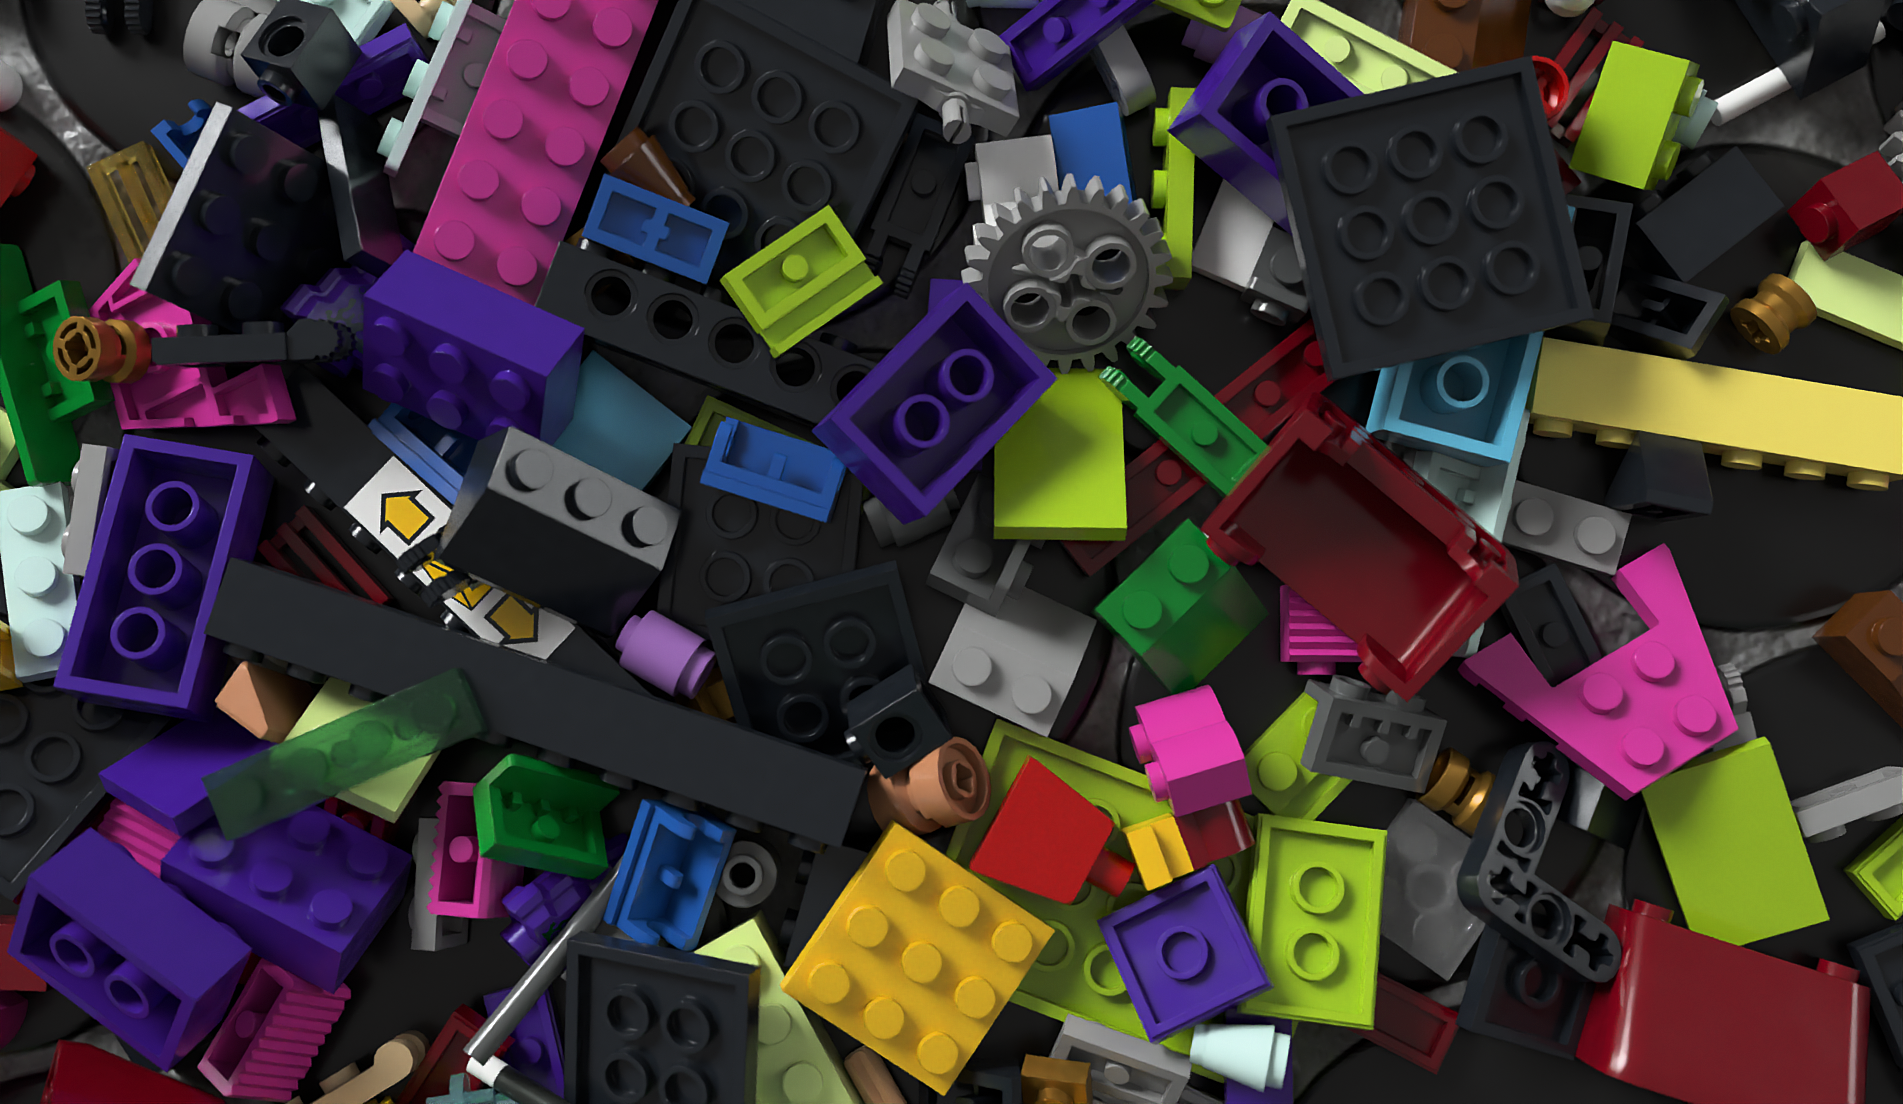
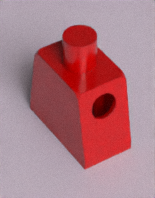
M1027 755L969 861V869L981 875L1071 905L1084 881L1118 898L1132 875L1135 863L1104 846L1113 830L1115 822L1041 762Z

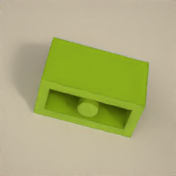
M1612 41L1568 168L1643 190H1655L1658 179L1667 181L1674 170L1681 148L1680 143L1673 141L1681 116L1690 118L1693 115L1703 90L1704 79L1696 77L1700 65L1682 58Z

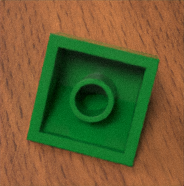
M1189 519L1180 523L1090 611L1171 695L1194 689L1270 614L1237 568L1225 563L1211 551L1206 544L1207 537Z

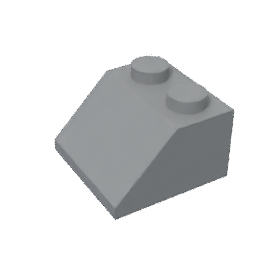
M1024 587L1018 601L1005 596L996 617L965 603L930 677L929 683L1048 737L1076 676L1097 620Z

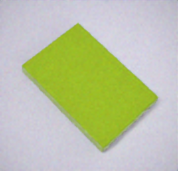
M1048 368L1058 379L994 445V539L1125 541L1127 514L1122 401L1099 379V375L1105 369H1094L1088 372L1084 368H1070L1068 374H1061L1059 368Z
M1765 736L1696 757L1640 792L1688 930L1740 946L1830 920L1771 744Z
M1261 813L1254 816L1253 836L1256 843L1251 848L1245 925L1275 988L1238 1005L1237 1013L1366 1031L1373 1030L1388 831Z

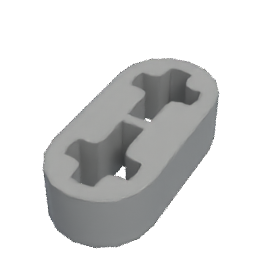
M1124 25L1089 51L1113 100L1118 102L1125 116L1156 102V93L1151 77Z

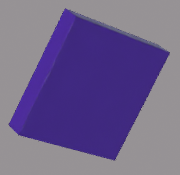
M215 708L212 723L185 719L98 774L106 792L178 836H183L279 773V771L273 769V755L281 744L258 738L224 711Z
M1214 863L1097 920L1148 1039L1152 1044H1158L1275 988L1222 874Z

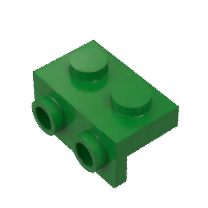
M507 755L473 787L480 857L588 880L596 879L608 868L600 811L620 794L619 786L599 779V775L592 774L583 769H568L539 761L526 755Z

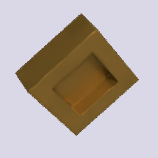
M1026 1054L1021 1071L1023 1104H1093L1090 1063Z

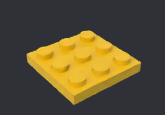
M892 819L779 985L784 993L945 1096L1055 930L1049 924Z

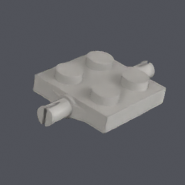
M896 0L887 15L891 88L919 99L938 111L943 119V136L948 142L951 137L953 138V144H961L967 141L972 133L970 124L982 126L1007 137L1020 118L1010 47L999 36L983 28L973 30L960 24L958 21V6L954 1L949 6V0H937L933 5L928 3L917 5L908 0Z

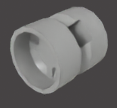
M231 0L201 1L192 14L186 29L183 55L187 70L196 76L224 86L233 85L236 82L239 90L254 97L261 98L265 96L257 85L259 78L240 54L269 14L263 13L255 16V12L250 7Z

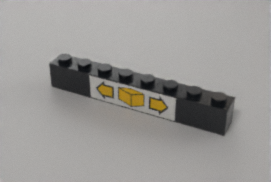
M300 364L285 380L296 421L289 424L253 425L263 434L257 441L260 448L281 466L287 468L293 463L309 478L302 485L303 488L326 509L333 511L336 506L342 509L354 521L348 528L350 533L371 552L379 554L384 549L396 561L403 552L428 536L436 534L440 527L447 524L454 505L373 435V431L368 427L371 420L321 373ZM433 561L423 569L412 574L404 575L400 568L394 573L406 587L420 597L429 583L440 576H445L453 569ZM483 584L473 591L468 587L442 603L446 610L440 617L451 628L664 699L648 682L620 667L621 657L597 634L489 585Z

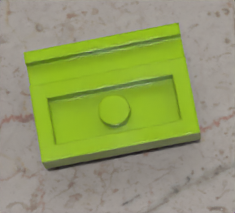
M829 205L720 279V282L755 332L761 334L771 349L769 352L774 359L883 284L879 276L875 277L864 262L866 260L865 256Z
M1305 692L1281 714L1243 755L1252 795L1272 815L1313 821L1352 780L1310 772L1300 764L1318 705V701Z

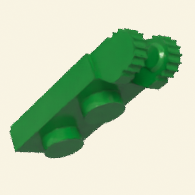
M1135 336L1126 346V349L1131 354V358L1163 383L1148 398L1122 371L1116 370L1111 366H1108L1099 375V379L1125 405L1136 411L1133 414L1136 419L1225 498L1268 445L1180 365L1175 368L1159 352L1154 350L1152 346L1142 338Z

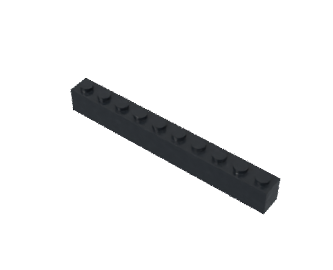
M230 558L204 630V634L225 640L223 652L231 656L255 663H262L266 654L287 661L288 665L285 673L293 677L322 685L325 684L327 676L349 682L351 685L348 694L358 699L387 706L389 697H393L414 704L410 713L411 716L445 727H449L452 718L476 725L474 737L498 746L512 748L514 739H518L538 746L536 758L568 769H574L577 760L602 768L599 779L629 790H637L640 781L665 789L661 800L669 804L696 812L700 811L702 802L725 809L727 813L724 821L729 824L757 833H762L765 823L790 831L788 843L818 854H825L828 845L841 848L868 768L252 560Z

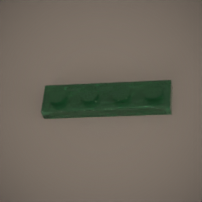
M453 668L206 775L201 779L226 841L236 840L487 731L462 669Z

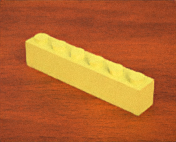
M1542 337L1525 408L1530 410L1528 423L1534 424L1533 433L1536 435L1551 438H1571L1573 431L1595 434V443L1598 445L1629 449L1637 430L1700 442L1702 443L1703 453L1721 455V465L1730 468L1759 470L1762 468L1763 462L1785 466L1784 475L1787 477L1803 480H1824L1825 473L1847 476L1846 485L1848 487L1872 491L1888 490L1889 482L1903 480V397Z

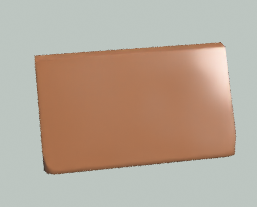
M246 661L239 665L215 699V702L218 703V708L258 738L282 744L315 698V694L306 681Z

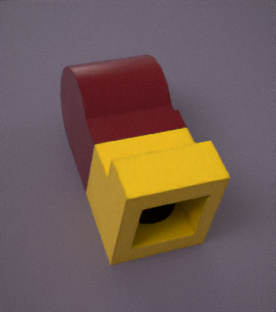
M1239 798L1179 817H1175L1173 812H1169L1121 829L1133 863H1135L1141 884L1147 891L1170 883L1173 878L1208 866V862L1243 851L1256 843Z

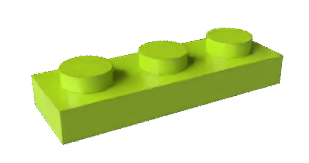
M1171 87L1164 108H1155L1153 115L1152 144L1153 146L1163 147V170H1153L1151 208L1162 209L1161 229L1164 236L1160 240H1166L1171 252L1172 259L1166 262V266L1170 268L1173 283L1161 287L1169 290H1185L1192 278L1195 154L1167 130L1196 88Z

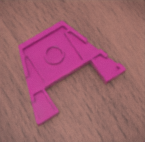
M139 258L132 260L89 309L90 317L99 318L104 322L109 319L135 321L144 328L149 336L150 343L151 338L176 337L177 325L211 324L210 321L129 285L141 261ZM151 351L150 365L140 380L132 384L110 383L122 430L289 424L297 420L281 365L260 364L228 380L224 367L181 369L156 365V362H152Z
M1665 543L1620 568L1611 578L1650 629L1646 633L1556 687H1551L1511 633L1467 658L1457 669L1463 678L1475 687L1480 683L1505 702L1503 708L1521 722L1528 719L1558 742L1555 748L1625 801L1722 742L1739 729L1675 561Z

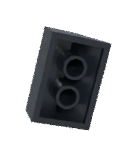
M509 426L478 441L433 561L604 638H610L662 571L682 511L535 437Z

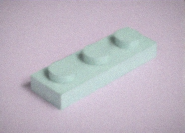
M61 481L43 487L28 486L0 491V554L16 678L23 683L56 677L81 590L79 575L62 573L64 556L62 554L61 542L63 533L70 524L71 511L68 489Z

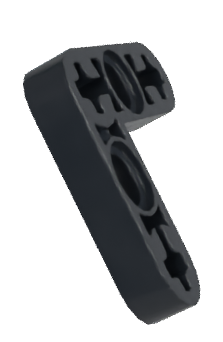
M1548 741L1516 745L1509 749L1503 758L1459 869L1456 882L1458 897L1462 906L1470 914L1564 978L1573 982H1607L1617 973L1622 958L1621 946L1616 934L1608 925L1534 875L1568 787L1570 777L1569 763L1565 755L1555 748L1557 745ZM1533 760H1535L1534 768L1531 767ZM1538 776H1540L1539 783H1536ZM1510 811H1513L1522 823V839L1517 846L1508 840L1505 833V819ZM1487 875H1491L1489 884L1486 883ZM1493 889L1502 895H1513L1511 899L1506 897L1491 898ZM1537 902H1540L1545 908L1549 921L1547 931L1541 938L1534 932L1530 918L1532 908ZM1569 940L1586 941L1584 949L1577 944H1567Z

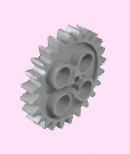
M1072 173L1066 174L1062 189L1057 191L1052 190L1045 177L1039 178V195L1030 198L1019 187L1013 189L1017 207L1009 210L1001 204L994 203L992 210L997 225L976 224L977 240L981 245L965 247L967 265L970 267L961 270L963 284L967 282L1046 366L1050 360H1057L1061 374H1068L1072 360L1081 359L1088 372L1093 371L1095 364L1094 355L1101 352L1113 363L1118 361L1115 345L1120 341L1128 345L1135 336L1137 337L1135 332L1136 326L1155 329L1157 324L1150 308H1162L1168 305L1166 294L1161 286L1173 283L1170 268L1166 266V262L1172 259L1166 240H1160L1164 234L1157 217L1148 219L1149 213L1145 202L1141 198L1128 204L1129 199L1126 190L1121 184L1113 188L1107 196H1104V188L1100 177L1096 175L1089 181L1085 190L1077 189ZM1046 235L1059 237L1050 246H1033V243L1040 237ZM1108 249L1120 250L1111 259H1095L1102 251ZM1016 263H1022L1020 265L1013 267V265ZM1027 293L1039 295L1035 300L1028 303L1015 302L1019 296ZM1088 306L1099 307L1092 314L1086 316L1076 315L1082 308Z

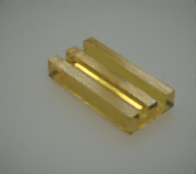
M144 141L86 166L129 264L134 258L142 259L145 252L110 173L118 170L149 241L159 222L132 163L138 161L162 215L173 194L152 146Z

